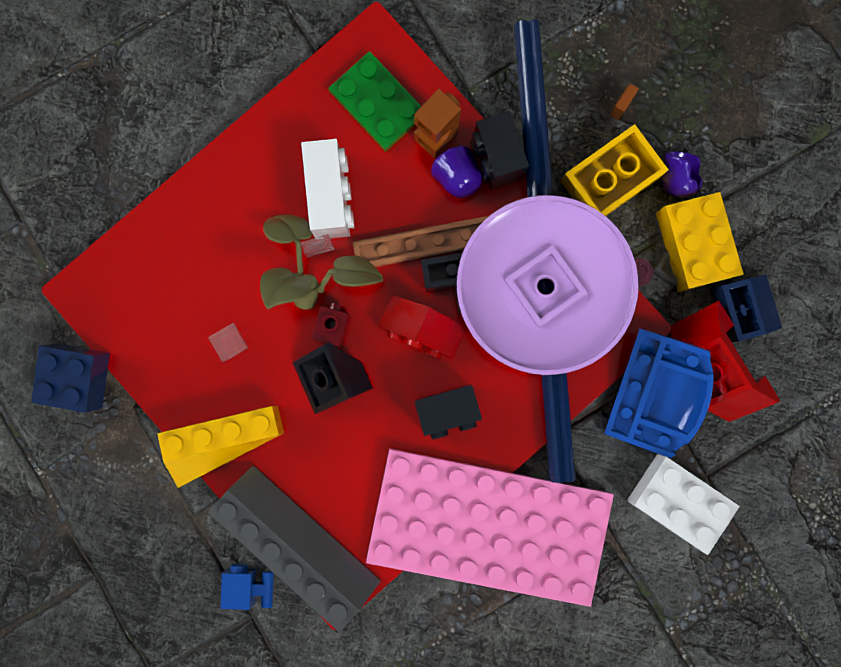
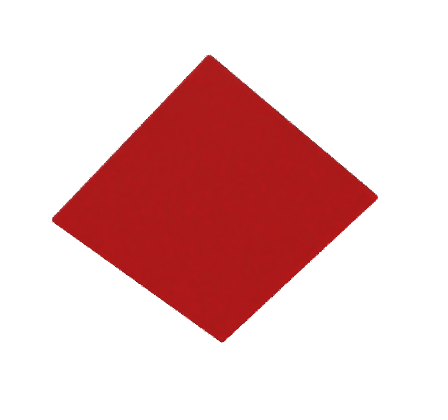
M373 2L42 287L43 295L91 350L110 353L108 370L161 432L278 405L283 434L200 477L220 499L236 481L255 465L381 580L363 606L404 571L366 563L389 448L513 473L547 443L542 375L511 368L486 352L472 336L462 315H458L454 288L430 292L425 291L421 260L460 254L463 251L375 267L382 274L383 281L371 285L343 286L336 283L333 278L334 276H332L325 285L324 292L318 293L317 304L312 309H301L294 302L280 304L267 309L262 300L260 281L264 272L273 268H286L293 274L298 273L294 241L286 244L271 241L265 236L263 226L267 219L278 215L298 216L309 223L301 142L337 139L339 147L345 148V154L348 159L349 172L344 173V177L347 176L348 183H350L352 200H347V205L351 206L354 217V228H349L350 236L317 240L312 234L309 239L300 240L303 275L314 276L319 284L328 270L334 269L333 264L337 258L355 256L353 242L490 216L512 202L528 198L526 173L522 180L493 190L490 189L488 183L484 184L482 181L479 190L467 198H457L451 195L432 176L433 162L443 152L460 145L471 149L470 141L473 140L472 133L475 130L476 122L484 118L379 2ZM370 51L421 106L438 89L444 94L447 92L451 93L459 101V107L461 108L458 134L436 158H433L414 140V132L418 129L415 125L385 152L334 98L328 88ZM479 156L474 157L478 167H482ZM639 290L633 317L618 343L592 364L567 373L571 421L625 373L640 328L665 336L671 332V325ZM392 295L428 306L466 326V330L453 358L441 355V358L438 359L424 353L426 349L424 346L419 350L405 344L407 340L405 338L403 343L387 337L389 331L378 325ZM329 303L345 307V313L351 316L342 348L339 349L362 362L373 389L315 414L293 362L325 345L324 343L312 340L311 337L320 307L328 308ZM472 385L482 420L476 421L477 427L465 431H460L458 427L448 429L449 435L433 440L430 435L424 436L414 401ZM323 618V620L329 625L331 629L336 630Z

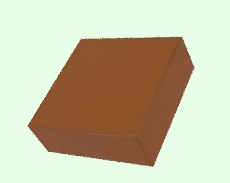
M628 84L610 112V116L619 120L639 88Z

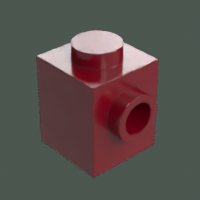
M329 303L328 308L321 306L311 339L324 344L331 343L338 348H342L351 317L348 313H345L346 308Z

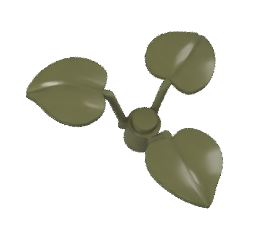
M294 215L274 216L267 219L264 223V234L271 241L284 244L294 241L298 273L294 274L286 268H273L264 272L260 281V293L267 309L294 302L301 309L314 308L317 304L318 293L324 292V287L332 276H334L333 278L336 283L351 287L371 285L383 281L382 274L366 259L358 256H343L334 261V269L328 270L319 284L314 276L303 275L300 240L309 239L312 236L309 223L303 218Z

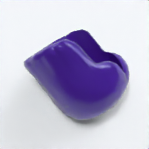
M460 145L448 149L433 162L432 176L451 195L457 198H467L479 190L482 184V174L469 147Z
M681 151L665 153L664 164L668 171L662 176V185L669 195L686 198L697 194L701 190L703 181L699 175L700 158L694 154Z

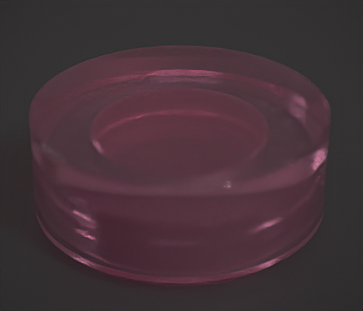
M636 258L634 260L639 276L638 287H641L652 279L653 268L647 260Z

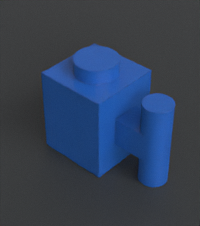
M243 563L232 564L231 568H227L222 573L220 609L250 610L255 604V596H261L262 608H272L274 573L272 571H262V582H256V568H248V564Z

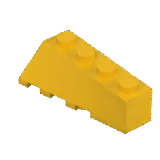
M277 405L157 433L163 462L179 488L283 434L284 431Z

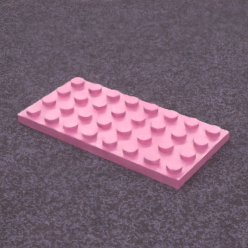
M389 448L366 563L591 607L614 494L562 482L552 483V481Z

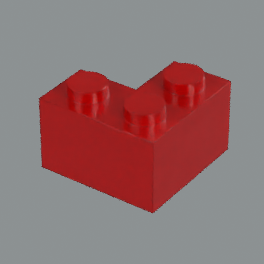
M395 295L391 296L378 325L389 331L387 337L403 343L405 338L407 339L405 344L419 350L424 346L426 347L424 353L438 359L441 358V355L450 358L454 357L466 330V326L428 306Z

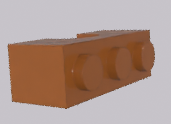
M440 89L414 114V124L418 127L414 132V140L433 158H436L457 136L461 114L459 101L451 93L447 92L444 94Z

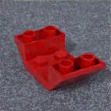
M718 300L671 325V338L710 350L714 381L708 411L731 422L779 403L780 399L765 375L754 379L726 334L734 324Z

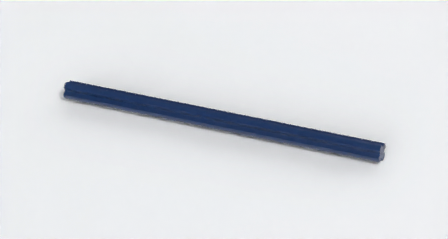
M535 19L530 21L521 20L516 22L514 31L523 146L529 164L526 171L527 197L553 196L539 21ZM541 279L537 283V288L541 294L548 295L553 292L554 285L549 279ZM567 373L542 375L550 481L552 483L575 481Z

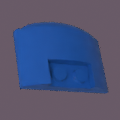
M640 328L604 434L668 458L675 456V451L686 443L688 444L695 436L709 408L714 381L710 350Z

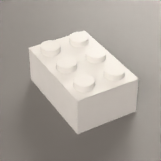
M337 139L301 142L310 231L317 240L349 237V228H354V217L351 206L347 205V200H352L348 177H344V173L349 172L345 148L339 147Z
M659 454L656 455L627 499V502L707 555L740 507L668 457Z

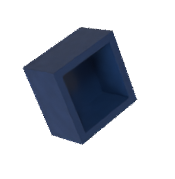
M58 343L40 345L31 403L83 413L102 409L110 353Z

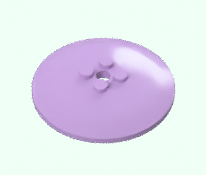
M551 195L534 196L517 200L500 208L485 219L470 237L460 260L457 275V295L462 317L467 328L486 352L503 364L519 371L540 375H556L575 371L592 364L618 343L628 328L635 311L638 297V274L636 263L627 241L618 228L605 215L593 207L574 199ZM541 279L552 281L554 290L551 294L544 295L538 291L537 283Z

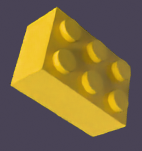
M634 124L565 173L560 182L574 200L585 203L607 216L662 177L668 171V168Z
M720 192L667 205L656 212L664 245L669 252L670 257L668 259L672 272L677 278L678 285L676 288L678 292L744 275Z

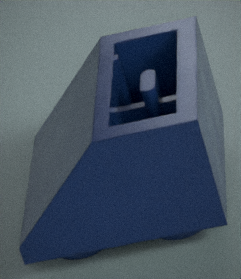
M766 274L711 289L714 302L720 301L734 324L726 332L732 343L782 329Z

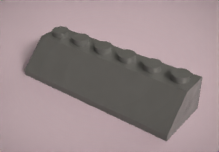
M255 465L236 481L208 511L217 522L339 633L357 614L381 581Z

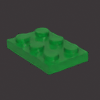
M370 51L328 88L334 98L385 152L415 126L414 114L422 107Z

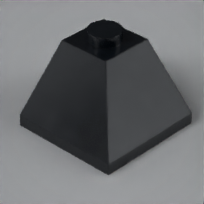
M327 343L293 362L315 414L373 389L362 362L331 343Z

